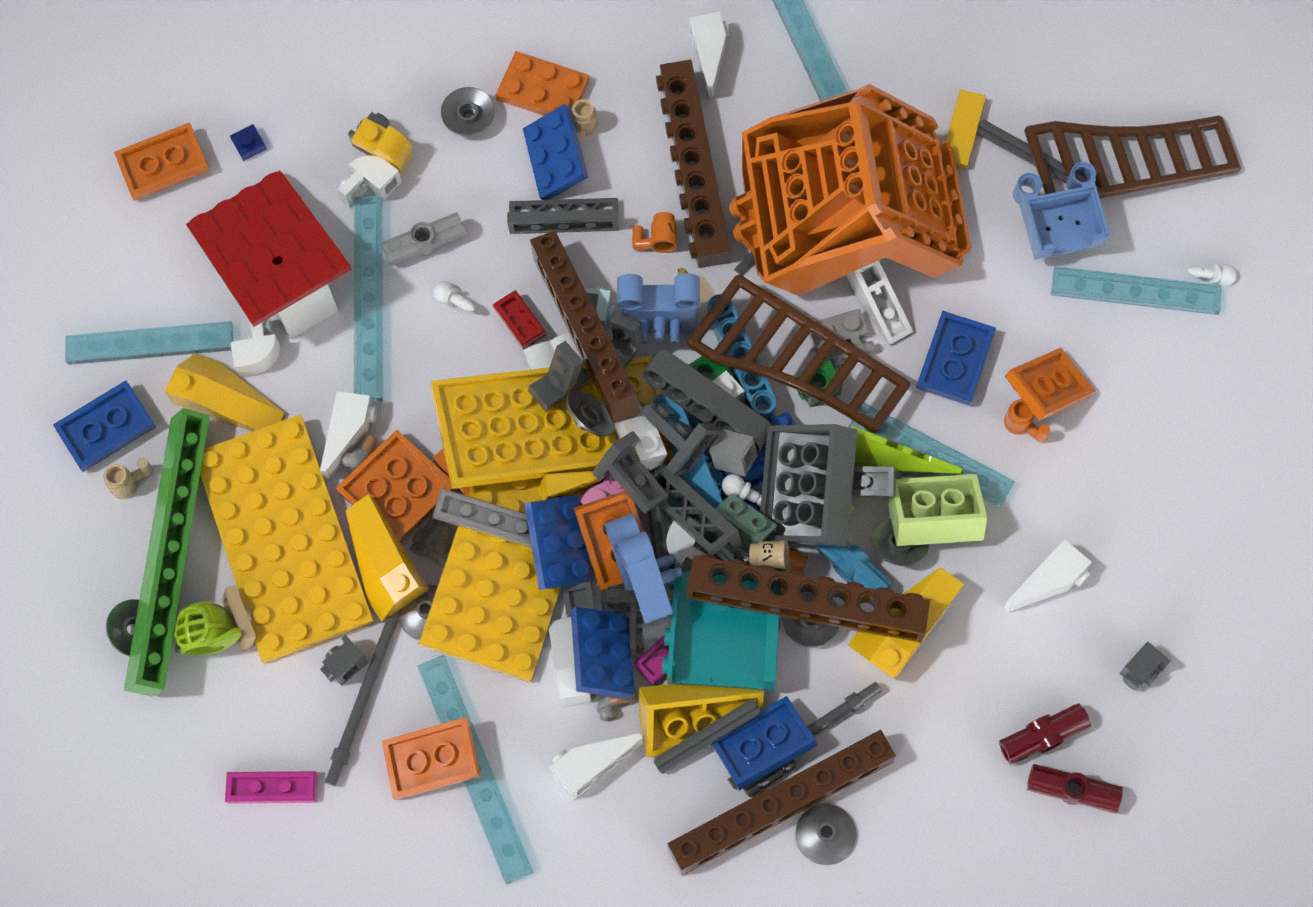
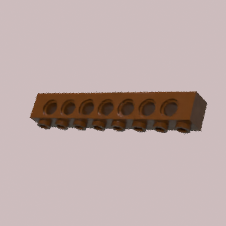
M692 60L660 64V75L656 76L658 92L663 91L664 98L660 99L662 114H668L669 122H665L667 139L672 138L674 146H670V155L672 162H677L678 170H674L676 185L682 186L683 194H679L681 210H687L688 218H684L686 235H692L693 242L689 243L691 259L697 260L698 268L730 263L731 250ZM674 91H682L683 93H681V94H674L673 92H674ZM679 114L688 115L684 118L678 117ZM685 137L692 138L691 141H683L682 139ZM696 161L697 164L688 165L687 162ZM693 185L702 186L701 189H693L691 187ZM706 209L708 212L699 214L696 210ZM704 233H710L713 236L710 238H703L700 235Z
M554 230L530 239L534 262L613 424L640 414L637 393L556 231Z
M709 554L694 555L686 596L687 599L919 643L922 642L926 633L930 606L929 599H924L922 595L916 593L897 594L889 588L879 587L871 589L864 587L863 584L858 582L844 584L835 582L834 579L826 576L812 578L799 571H789L786 573L776 571L774 567L768 565L754 567L747 565L741 560L722 561ZM721 575L727 579V582L718 584L712 578ZM752 581L757 587L749 590L744 588L742 583ZM779 586L784 588L786 593L776 595L771 589ZM803 592H810L815 596V599L807 601L801 597V594ZM840 598L844 601L845 605L835 606L831 603L830 599ZM869 603L873 606L874 611L866 612L861 609L860 604ZM899 609L903 612L904 616L900 618L894 617L889 610Z
M880 729L668 842V850L683 876L889 766L894 762L896 755Z

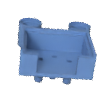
M1078 162L1072 167L1066 180L1068 190L1038 196L1042 188V181L1039 176L1034 173H1025L1019 177L1013 190V198L1020 205L1035 260L1104 246L1109 239V229L1094 181L1096 170L1090 163ZM1075 175H1081L1087 181L1081 182L1076 179ZM1028 186L1033 192L1027 193L1021 187Z
M685 273L674 278V285H643V278L639 275H621L617 279V306L622 309L623 316L632 317L640 323L643 344L649 342L650 333H655L657 341H662L664 333H669L671 343L678 344L681 333H693L696 329V308L700 306V278L695 274Z
M632 513L604 523L628 598L633 597L638 602L644 623L646 624L672 614L664 584L674 581L683 575L679 567L666 570L675 565V556L671 554L655 559L646 532L640 533Z

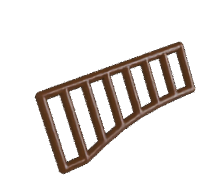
M1219 115L1190 121L1147 126H1101L1051 121L1029 125L1024 130L1045 195L1056 192L1037 136L1046 133L1053 134L1067 177L1075 164L1064 133L1081 135L1089 162L1096 170L1095 179L1098 185L1099 198L1237 173L1241 169L1224 119ZM1215 127L1227 160L1226 164L1213 166L1200 131L1201 129ZM1189 132L1202 168L1187 171L1174 135L1175 133ZM1163 135L1176 173L1161 176L1148 136ZM1093 136L1109 137L1124 183L1109 185ZM1121 137H1136L1150 178L1135 180ZM1075 175L1076 179L1080 181L1079 176Z
M736 275L686 342L690 349L712 363L766 377L794 388L847 416L872 433H877L910 387L908 379L742 275ZM741 288L754 297L715 350L702 343L701 340ZM763 303L777 311L743 359L725 355ZM787 317L801 326L771 368L754 363ZM810 332L824 340V343L798 378L782 372ZM835 347L847 354L848 357L825 390H822L809 382ZM859 362L872 370V372L852 401L847 404L834 395ZM883 377L896 385V387L874 419H871L860 412L859 409Z

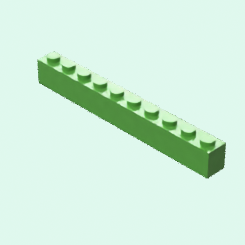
M185 408L178 411L170 420L124 691L151 697L162 692L165 688L210 415Z

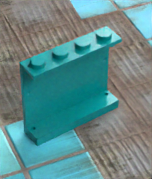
M676 562L675 568H681L680 562ZM682 571L683 575L669 582V590H674L673 600H669L673 613L666 616L672 618L671 628H665L664 645L669 646V656H663L662 674H667L668 684L775 691L779 616L687 599V587L691 571ZM721 575L712 578L718 584L727 582V579ZM752 581L742 583V586L749 590L757 587ZM776 586L771 589L774 594L780 595L781 587Z

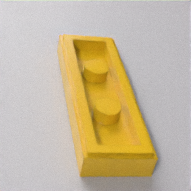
M961 89L946 141L948 140L953 148L956 167L967 170L986 95Z

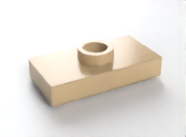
M235 585L227 587L224 590L221 601L231 618L234 628L239 627L241 629V637L237 640L242 650L252 648L256 635L250 623L252 622L250 609L248 606H243Z

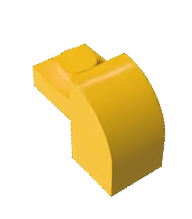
M365 117L351 139L352 144L386 160L399 170L400 175L412 157V145L404 135L391 126H388L386 129Z

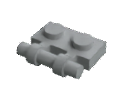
M860 308L815 321L866 354L875 352L873 341L866 343L860 341V339L869 336V331ZM810 332L809 337L816 353L824 343V340ZM834 347L823 363L831 361L833 367L838 366L847 359L848 355Z

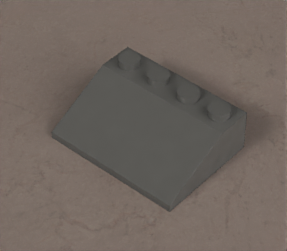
M837 424L768 426L760 513L777 526L776 530L766 541L787 540L788 543L848 546L857 429Z

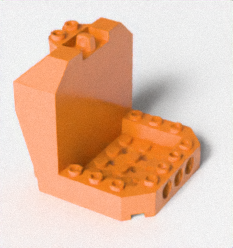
M867 84L859 89L770 117L743 131L742 180L744 194L733 198L729 204V209L735 218H740L741 220L733 229V235L739 243H743L754 255L757 275L767 284L800 296L884 257L932 278L960 267L964 262L962 256L969 253L972 246L953 148L948 140L941 142L934 131L939 127L935 119L883 90Z

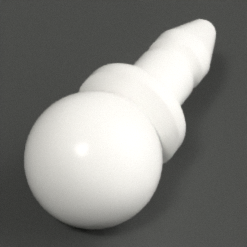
M1213 264L1211 267L1194 266L1187 269L1188 273L1196 277L1208 278L1210 283H1217L1224 287L1232 285L1237 277L1236 270L1227 264L1220 266Z
M443 281L435 286L434 297L440 303H446L450 307L457 305L467 311H474L476 309L473 303L461 296V291L450 282Z
M730 474L724 478L722 489L727 496L734 494L741 500H744L746 497L747 500L761 506L762 494L760 495L759 492L750 489L751 483H745L743 478L737 474Z

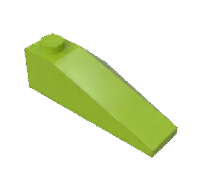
M852 425L850 427L857 429L854 466L895 467L901 472L963 474V468L904 445L894 443Z

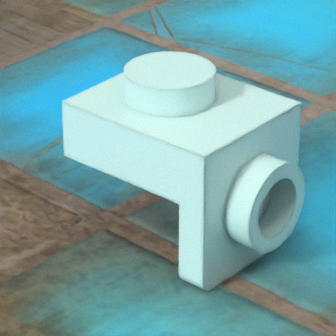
M600 286L584 287L592 305H597L596 313L607 332L608 323L615 315V306H611V291Z

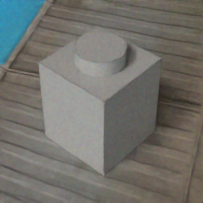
M726 429L721 430L717 439L712 441L709 449L715 469L744 477L758 456L754 437Z

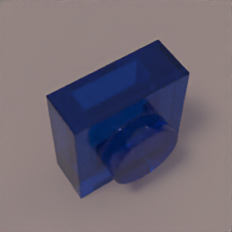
M254 124L229 135L242 161L267 150Z

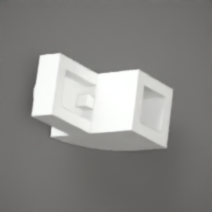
M362 156L348 164L352 175L346 177L341 182L338 192L342 202L350 208L368 189L385 201L402 184L399 170L386 160L377 156Z
M269 319L255 327L251 324L253 338L231 342L234 368L240 378L266 372L279 358L280 343L276 335L272 334Z
M690 516L687 518L689 524H702ZM673 521L666 539L668 552L670 555L673 554L675 556L676 562H680V566H683L687 558L692 559L690 563L692 566L694 555L700 556L707 553L695 547L696 541Z

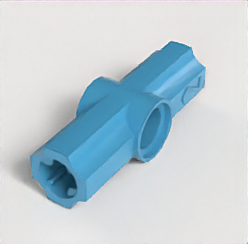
M848 543V546L812 545L833 564L832 566L837 574L847 582H858L863 584L864 587L871 589L879 587L890 589L893 584L889 578L871 563L869 556L855 544L850 545Z

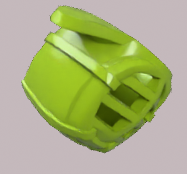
M211 601L193 603L183 607L178 614L175 633L173 634L178 644L175 646V652L185 655H209L227 650L241 637V629L239 627L234 628L231 618L223 606Z

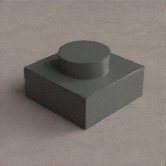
M591 582L562 586L567 617H571V610L575 606L595 609Z

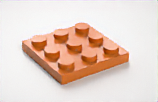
M396 430L335 489L351 505H354L370 494L400 543H402L435 510L441 488L452 492L457 488L452 489L450 478Z

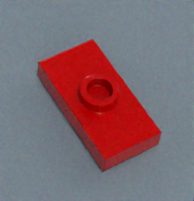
M516 290L492 304L496 313L523 350L547 336L542 325Z

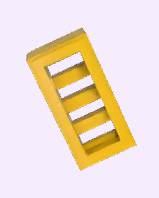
M592 471L546 474L540 482L542 500L560 498L591 487L599 481Z

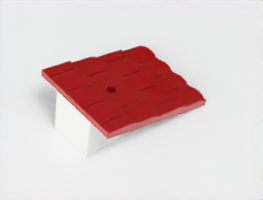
M280 170L268 174L257 184L242 189L236 196L221 201L213 209L195 216L186 224L253 327L276 315L289 337L293 339L339 312L328 284L348 273L352 268Z

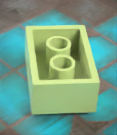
M977 474L896 479V496L888 497V506L897 546L984 541L987 514Z

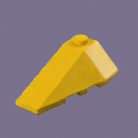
M196 353L176 366L164 391L172 404L210 415L212 418L251 432L283 421L285 417L283 411L221 362Z
M368 494L345 511L366 598L380 621L384 622L387 617H391L427 592L429 587L374 499Z
M940 567L903 593V595L907 593L920 594L924 599L930 600L926 633L921 643L857 631L848 646L896 680L965 584ZM899 609L889 610L894 617L900 618L904 616L903 612Z
M674 684L639 687V718L646 756L661 755L750 699L757 703L760 711L763 710L764 691Z

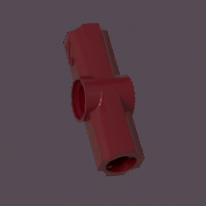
M1078 703L1052 716L1050 714L1042 716L1029 723L1025 729L999 740L998 743L1005 760L1012 765L1037 752H1040V754L1045 753L1062 744L1065 739L1090 728L1092 725L1085 708Z
M1036 764L1032 765L1027 782V791L1058 798L1069 805L1081 804L1115 814L1119 810L1123 794V787L1090 779L1082 773H1067ZM1070 782L1077 783L1081 787V795L1071 794L1067 784Z

